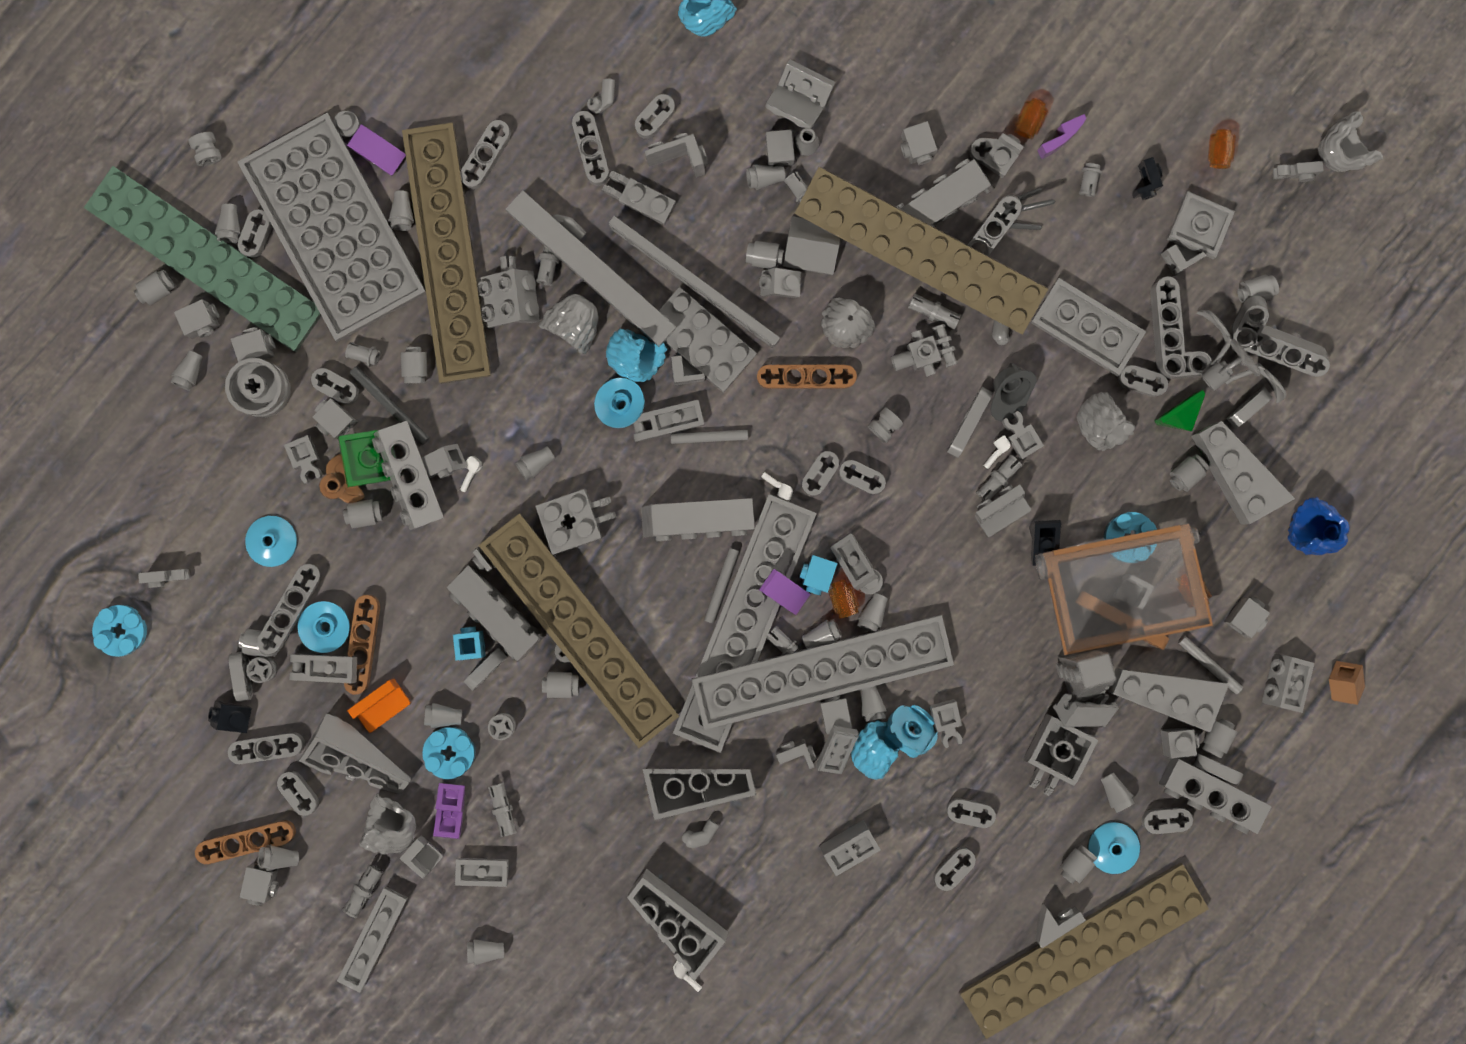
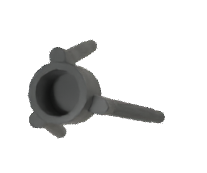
M1037 188L1017 197L1022 201L1040 193L1042 190ZM1051 199L1023 205L1021 212L1052 205L1055 203V200ZM1005 202L1003 205L1006 208L1002 215L996 212L994 216L1002 218L1008 224L1010 220L1005 219L1010 211L1014 213L1017 211L1015 205H1012L1016 202ZM995 221L996 226L1001 225L999 222ZM1013 223L1009 229L1041 230L1042 226Z

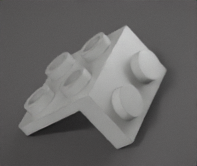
M789 60L778 86L767 100L765 106L773 114L783 116L793 121L799 127L811 129L825 108L836 82Z
M687 133L679 134L673 138V141L665 144L663 142L653 143L645 151L649 166L688 154L696 178L705 175L704 167L708 166L703 145L697 146L694 134L689 136Z
M512 269L477 278L482 321L485 329L515 322H540L535 287L536 281L533 271Z

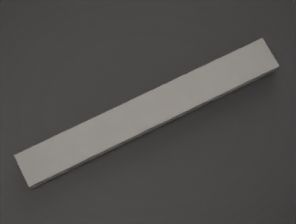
M524 191L506 208L508 214L658 347L676 330V326Z
M613 216L609 222L612 231L771 348H775L780 341V337L617 217Z

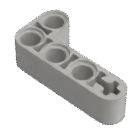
M1163 277L1155 282L1150 290L1157 371L1167 379L1200 376L1211 368V357L1201 351L1185 352L1179 284L1172 277ZM1164 286V289H1169V293L1166 294L1160 288ZM1163 309L1170 311L1172 314L1170 322L1163 319ZM1165 335L1172 336L1174 339L1173 347L1165 344ZM1194 358L1199 359L1202 363L1200 371L1195 370L1192 366ZM1168 360H1172L1176 364L1175 373L1168 371L1166 367Z
M1251 296L1244 302L1232 325L1233 339L1245 351L1311 376L1318 377L1328 372L1330 362L1324 347L1267 326L1266 323L1269 318L1267 302L1261 296ZM1254 308L1262 309L1261 313L1255 315L1249 312ZM1245 330L1251 332L1244 337L1238 335L1239 332ZM1266 340L1275 341L1268 346L1262 344ZM1290 349L1299 350L1295 354H1287V351Z

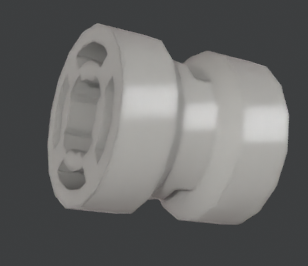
M212 132L199 133L189 138L188 142L191 149L195 150L194 158L198 166L212 165L222 159L220 150L214 146L216 139Z
M885 407L880 412L879 420H873L868 425V428L880 440L887 443L892 438L891 432L899 430L903 422Z

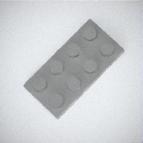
M1060 278L1056 280L1030 322L1116 376L1121 374L1146 333L1145 330Z
M681 287L675 291L659 310L662 315L676 326V330L666 339L665 343L697 371L705 374V378L723 393L757 355L753 349Z

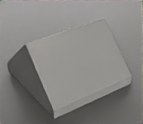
M792 216L783 267L833 275L840 237L804 218Z

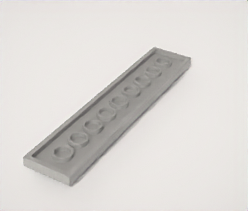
M768 495L696 677L758 661L780 606L779 603L759 589L773 569L791 579L817 513L773 495ZM692 684L673 734L721 753L732 723L704 730Z
M936 615L878 630L877 632H870L703 675L691 680L703 728L707 730L953 666L954 663L942 615Z

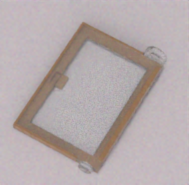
M1189 523L1035 555L1039 579H1048L1064 655L1213 626L1195 549V544L1200 542L1197 528L1191 529Z

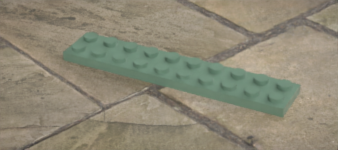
M114 166L111 167L84 206L86 210L295 352L299 350L321 318V314L314 302L223 240L218 241L217 236Z

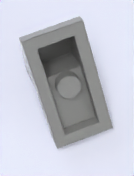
M1042 904L1035 940L1041 948H1044L1086 921L1076 907L1072 909L1068 907L1062 910L1057 915L1058 918L1054 920L1048 908Z

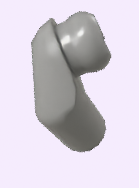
M603 79L602 93L597 97L589 98L587 101L589 110L593 113H602L613 104L615 80Z
M995 320L992 331L993 339L996 340L998 345L1007 344L1010 339L1008 335L1009 327Z

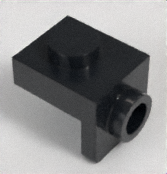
M1154 157L1143 160L1138 165L1145 187L1133 192V199L1141 197L1142 200L1155 197L1157 195L1156 192L1163 187L1161 181L1162 169L1159 163H1155Z
M215 701L214 707L209 709L208 721L210 726L216 730L247 733L252 708Z

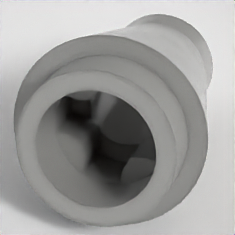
M805 128L795 136L794 147L801 155H812L819 147V139L812 129ZM809 137L811 140L805 141L803 138Z
M752 165L751 168L746 170L748 186L750 189L755 188L759 190L784 181V167Z
M407 191L394 192L388 222L391 223V228L397 231L410 230L414 223L409 199L410 193Z
M234 204L221 205V213L215 230L218 241L223 240L227 244L238 242L241 231L237 206Z
M188 351L185 358L171 374L173 377L171 383L190 391L192 386H196L203 357L193 351Z
M546 446L541 450L519 457L520 460L515 462L525 480L530 477L533 479L551 461L555 460V457L549 447Z
M873 594L872 599L859 615L857 625L869 632H877L878 628L881 629L888 599L880 594Z
M826 619L809 633L802 636L807 649L833 643L842 638L839 626L834 619L830 621Z
M877 685L862 689V717H865L866 723L886 719L885 712L887 710L878 692Z
M436 703L426 705L424 726L437 728L461 725L462 709H455Z
M1114 772L1100 779L1110 807L1114 808L1116 813L1135 803L1132 799L1133 794L1117 778Z
M267 845L266 847H261L258 852L259 868H264L265 871L297 866L299 853L298 851Z
M473 939V942H467L468 964L474 963L475 966L504 958V943Z

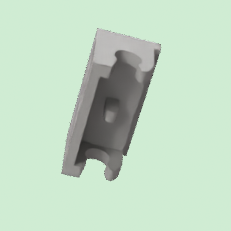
M1065 694L1058 704L1053 706L1065 727H1106L1119 708L1113 702L1105 705L1109 695H1101L1096 703L1068 702L1072 694Z
M864 820L819 845L835 876L840 875L881 851Z

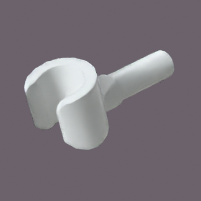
M1005 435L993 442L997 450L984 463L983 466L987 469L1001 454L1010 448V442Z
M470 456L465 462L469 472L466 474L460 488L462 492H466L471 479L482 468V462L475 456Z
M764 472L761 477L774 487L779 488L777 497L790 501L793 489Z
M676 961L673 966L675 975L687 981L699 992L702 987L689 976L683 964Z

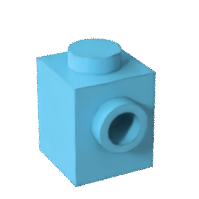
M812 555L809 565L804 563L799 577L804 579L802 584L807 586L806 591L820 596L822 591L828 593L837 563Z
M476 626L460 628L461 633L453 635L456 661L486 656L483 631H476Z

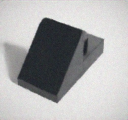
M1061 520L1034 521L1029 526L1032 537V566L1044 565L1043 553L1059 550Z

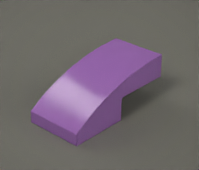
M1085 114L1059 126L1056 130L1059 137L1042 144L1037 150L1041 159L1058 151L1076 134L1086 120Z
M362 124L346 145L390 176L394 174L406 156L405 153Z
M775 569L772 570L759 589L795 615H797L811 595Z
M439 783L435 808L437 812L434 837L460 839L465 786Z

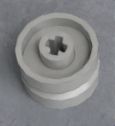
M248 358L238 362L230 369L225 380V392L229 402L237 410L255 417H270L278 414L286 406L290 398L291 385L286 373L280 367L260 358Z

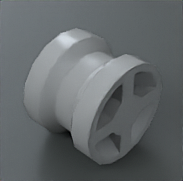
M270 657L254 658L247 665V676L256 683L270 681L277 674V664Z
M507 713L497 714L492 717L488 724V732L496 740L509 738L516 729L514 718Z

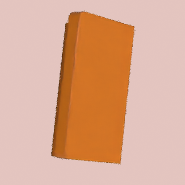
M391 679L347 711L353 719L358 717L366 730L371 733L408 707L411 701L397 681Z

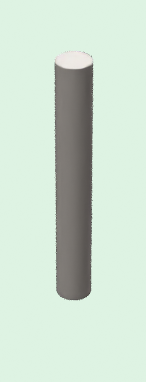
M748 430L671 434V444L748 440Z
M729 548L704 621L714 624L739 553L735 549Z
M1183 636L1179 640L1178 644L1221 682L1229 684L1228 688L1238 694L1243 689V686L1190 639Z

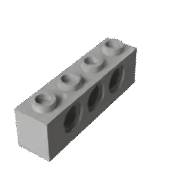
M404 421L376 431L374 433L375 438L372 439L373 446L376 452L382 455L384 461L381 463L385 476L387 478L390 477L393 484L391 493L395 502L399 501L401 505L400 517L404 526H408L412 530L444 518L408 422ZM392 446H398L402 449L403 455L401 459H396L392 456ZM402 470H407L411 473L412 480L410 483H405L401 480L400 473ZM412 494L418 495L421 499V504L418 508L410 504L409 499Z
M1171 758L1158 783L1166 787L1164 792L1178 799L1182 795L1189 799L1188 805L1200 811L1203 807L1211 810L1210 816L1223 823L1226 818L1235 822L1233 828L1245 834H1248L1249 830L1258 834L1272 807L1178 758ZM1194 779L1195 788L1187 792L1185 788L1187 781ZM1213 791H1217V801L1215 803H1210V793ZM1236 803H1240V813L1237 815H1233V805Z

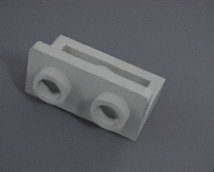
M1010 485L999 492L1001 497L993 502L987 499L977 506L978 511L975 513V519L987 537L995 535L1031 512L1030 506L1024 499L1025 491L1021 485L1015 488Z

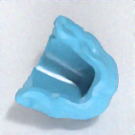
M683 0L679 6L678 15L686 29L698 36L706 37L723 28L725 23L734 17L737 8L731 0Z
M619 328L610 337L606 349V358L608 365L620 376L636 382H645L646 380H651L652 376L657 373L658 367L664 364V353L667 351L664 343L658 347L643 335L636 334L628 329Z
M879 720L866 724L865 729L860 731L851 752L854 766L866 777L874 780L885 777L891 764L897 759L899 750L886 737L887 722Z

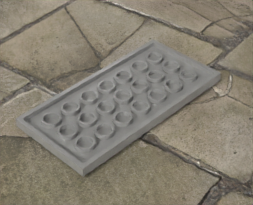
M328 113L237 162L335 341L338 342L426 294L422 282Z

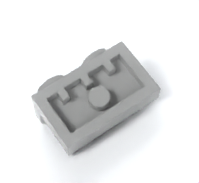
M1273 654L1262 703L1303 713L1314 663L1281 654Z

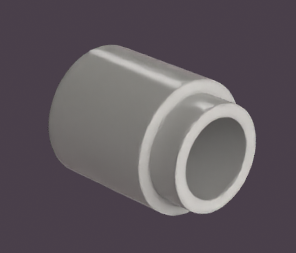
M762 241L748 243L746 263H751L753 267L768 269L777 268V265H782L784 250L780 249V244Z
M165 270L155 271L135 284L137 289L134 293L142 304L147 303L151 306L169 295L171 290L175 288V284Z
M1262 275L1240 283V288L1237 290L1238 298L1242 303L1251 296H1261L1265 301L1273 299L1275 295H1278L1279 285L1273 275Z
M406 347V352H401V377H404L405 384L425 383V377H427V352H421V347Z
M1194 454L1192 457L1188 456L1170 472V482L1178 491L1183 489L1188 492L1206 476L1209 466L1197 454Z
M370 499L348 503L347 509H343L346 525L350 524L352 529L376 525L378 521H383L380 501L373 502Z
M247 629L245 633L240 635L239 648H242L243 654L264 658L270 657L260 653L257 647V639L262 631ZM274 633L269 641L263 640L265 650H268L269 647H276L273 642L275 638Z
M548 672L547 677L542 678V693H547V698H572L573 696H579V675H573V672Z
M1222 718L1219 722L1215 721L1211 732H1207L1203 740L1205 744L1202 749L1222 758L1223 754H1227L1238 733L1233 730L1235 725Z
M1080 845L1078 849L1074 848L1060 865V868L1063 869L1061 875L1072 884L1075 881L1081 883L1095 866L1094 862L1097 857L1083 845Z

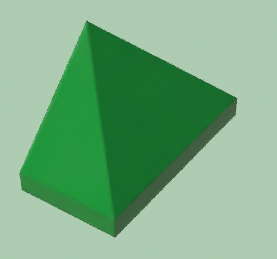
M1203 390L1195 392L1155 419L1154 422L1156 425L1192 432L1205 397V392Z

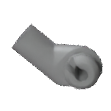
M559 214L552 216L578 240L586 234V231L571 217Z
M708 819L702 831L694 833L688 830L683 834L682 841L687 847L692 849L705 846L711 841L720 825Z

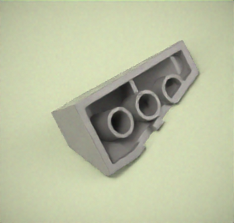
M328 713L325 714L299 762L322 773L331 775L332 771L345 774L347 780L354 781L355 778L367 780L368 784L372 787L401 794L411 780L407 774L354 727L344 722L341 718Z

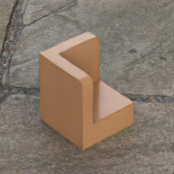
M1336 661L1329 677L1331 699L1333 701L1358 705L1365 689L1363 665Z

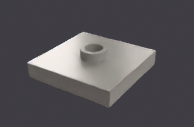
M1187 191L1166 240L1199 254L1204 251L1206 257L1215 259L1235 211Z

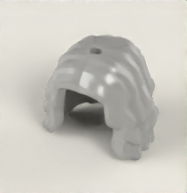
M1360 111L1352 112L1350 115L1337 120L1336 124L1329 129L1324 139L1319 143L1318 151L1320 158L1330 170L1336 172L1363 169L1366 165H1372L1383 159L1381 152L1376 150L1368 151L1357 135L1356 128L1363 122V116Z
M574 294L555 303L551 309L547 310L542 322L539 323V327L558 335L575 347L579 353L585 355L596 336L599 314L592 302L581 295Z
M832 298L831 302L822 311L821 326L823 333L828 338V341L836 347L856 348L860 343H865L872 336L873 331L876 330L870 312L866 308L859 306L852 299ZM850 315L853 316V320L851 321L848 320V317Z
M1099 392L1092 395L1079 407L1076 418L1080 431L1097 450L1105 451L1112 449L1115 445L1123 444L1130 435L1134 434V424L1126 420V416L1115 404L1108 392Z
M375 794L370 803L371 809L368 812L364 834L359 843L360 847L373 853L380 852L381 854L405 851L414 838L416 830L414 816L411 812L403 809L398 802Z

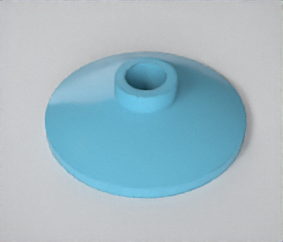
M615 378L606 382L598 390L594 407L598 418L605 425L612 428H624L633 424L641 416L645 400L641 388L634 381L627 378ZM621 402H626V406L623 409L618 408Z
M265 516L257 519L249 527L245 538V545L249 556L256 563L267 567H275L286 563L293 556L297 546V536L292 525L285 519L278 516ZM268 536L273 540L270 546L265 544V538Z
M327 601L316 602L308 606L302 612L298 621V634L301 641L307 648L319 653H328L340 648L347 640L350 631V623L345 611L337 604ZM324 622H328L330 625V629L327 632L322 629Z
M1109 822L1099 826L1092 833L1088 843V850L1097 857L1094 862L1097 868L1106 873L1119 874L1129 870L1136 863L1140 853V843L1137 835L1131 828L1122 823ZM1115 845L1120 846V852L1117 854L1112 853V848Z

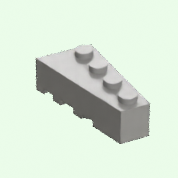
M966 159L955 167L956 172L950 176H947V174L940 176L933 182L935 186L928 191L923 188L911 196L913 201L905 206L901 203L896 207L935 227L936 222L947 220L958 211L957 208L960 206L963 208L974 203L980 197L979 194L985 191L988 194L994 188L976 160L974 159L970 162L969 159Z
M1222 421L1213 423L1191 435L1241 525L1251 524L1295 499Z
M752 498L655 504L641 507L643 538L656 537V541H670L673 535H681V540L697 539V534L706 533L707 538L722 537V532L731 531L732 536L747 535V530L755 529Z
M468 565L446 587L451 592L449 594L450 598L458 605L462 603L468 610L467 614L476 623L480 622L486 628V633L493 640L498 641L504 647L505 652L516 661L524 659L545 637L472 565Z
M1089 650L1058 656L1059 663H1056L1057 672L1060 678H1064L1068 694H1072L1070 702L1083 703L1098 699L1116 681L1109 653Z
M1116 668L1114 672L1116 681L1109 686L1107 692L1199 729L1211 732L1229 684Z
M643 769L654 820L757 795L751 769Z
M648 869L643 872L631 888L627 896L629 901L645 921L651 924L658 933L657 936L663 943L667 944L677 961L683 964L689 972V976L695 981L726 942L728 931Z

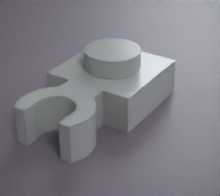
M1323 161L1296 163L1295 165H1278L1277 168L1273 169V179L1299 178V182L1313 181L1317 175L1324 171Z
M1019 411L1013 413L1017 420L1015 425L1010 424L1007 418L1002 420V424L1006 429L1013 432V435L1008 437V440L1020 460L1044 445L1031 424L1026 427L1023 426V416Z
M309 435L284 445L293 469L301 467L300 477L303 483H310L308 473L311 471L315 473L317 479L322 478L321 470L313 464V462L320 459Z
M189 569L138 573L139 583H148L149 588L165 587L166 581L190 579Z
M955 699L930 705L935 730L937 733L943 731L941 742L945 748L949 747L948 739L951 736H955L956 742L962 744V737L955 730V727L962 726Z

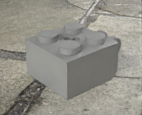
M583 489L536 505L552 555L603 539L598 524L617 518L615 512H609L596 518L593 509L609 505L611 503L610 497L591 503L587 490ZM568 515H570V518L575 517L576 522L572 524V529L564 526Z
M1046 714L1023 759L1037 767L1029 786L1035 789L1039 785L1044 772L1051 774L1044 787V794L1048 796L1052 794L1059 779L1074 786L1078 782L1098 740L1074 727H1065L1060 720ZM1063 744L1062 747L1065 748V752L1056 755L1057 746Z

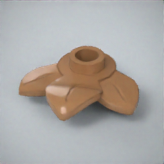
M341 454L333 457L326 465V475L320 481L319 488L321 494L328 499L339 498L346 503L359 502L364 499V493L359 486L347 488ZM335 482L338 487L335 490H330L328 484Z

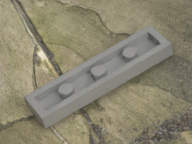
M386 886L383 888L337 982L359 993L363 990L408 897Z

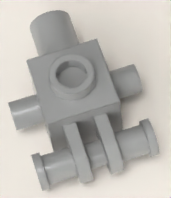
M945 324L932 328L938 340H934L933 336L924 338L921 330L911 333L914 342L907 345V351L891 356L895 371L913 365L914 371L923 368L926 377L936 374L933 364L941 361L940 356H944L946 368L958 364L953 353L955 347H950L949 341L952 339L951 336H947L944 328ZM941 345L942 350L938 351L937 346Z

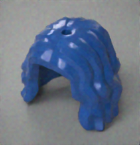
M1318 497L1306 499L1303 505H1300L1297 511L1293 513V520L1289 524L1290 528L1288 529V541L1305 555L1336 553L1347 544V535L1350 531L1349 524L1337 512L1336 508L1329 505L1326 501L1319 500Z

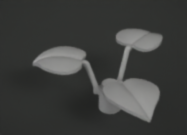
M1200 310L1196 313L1211 321L1220 330L1225 340L1224 347L1216 359L1210 363L1212 367L1201 375L1213 391L1224 383L1228 385L1234 380L1253 373L1257 377L1261 374L1265 377L1275 393L1276 403L1286 398V391L1281 383L1260 363L1256 364L1247 355L1245 349L1236 340L1231 338L1225 325L1210 310ZM1230 345L1240 356L1229 365L1225 361L1219 363ZM1241 361L1243 365L1248 366L1249 370L1230 377L1234 373L1232 368Z

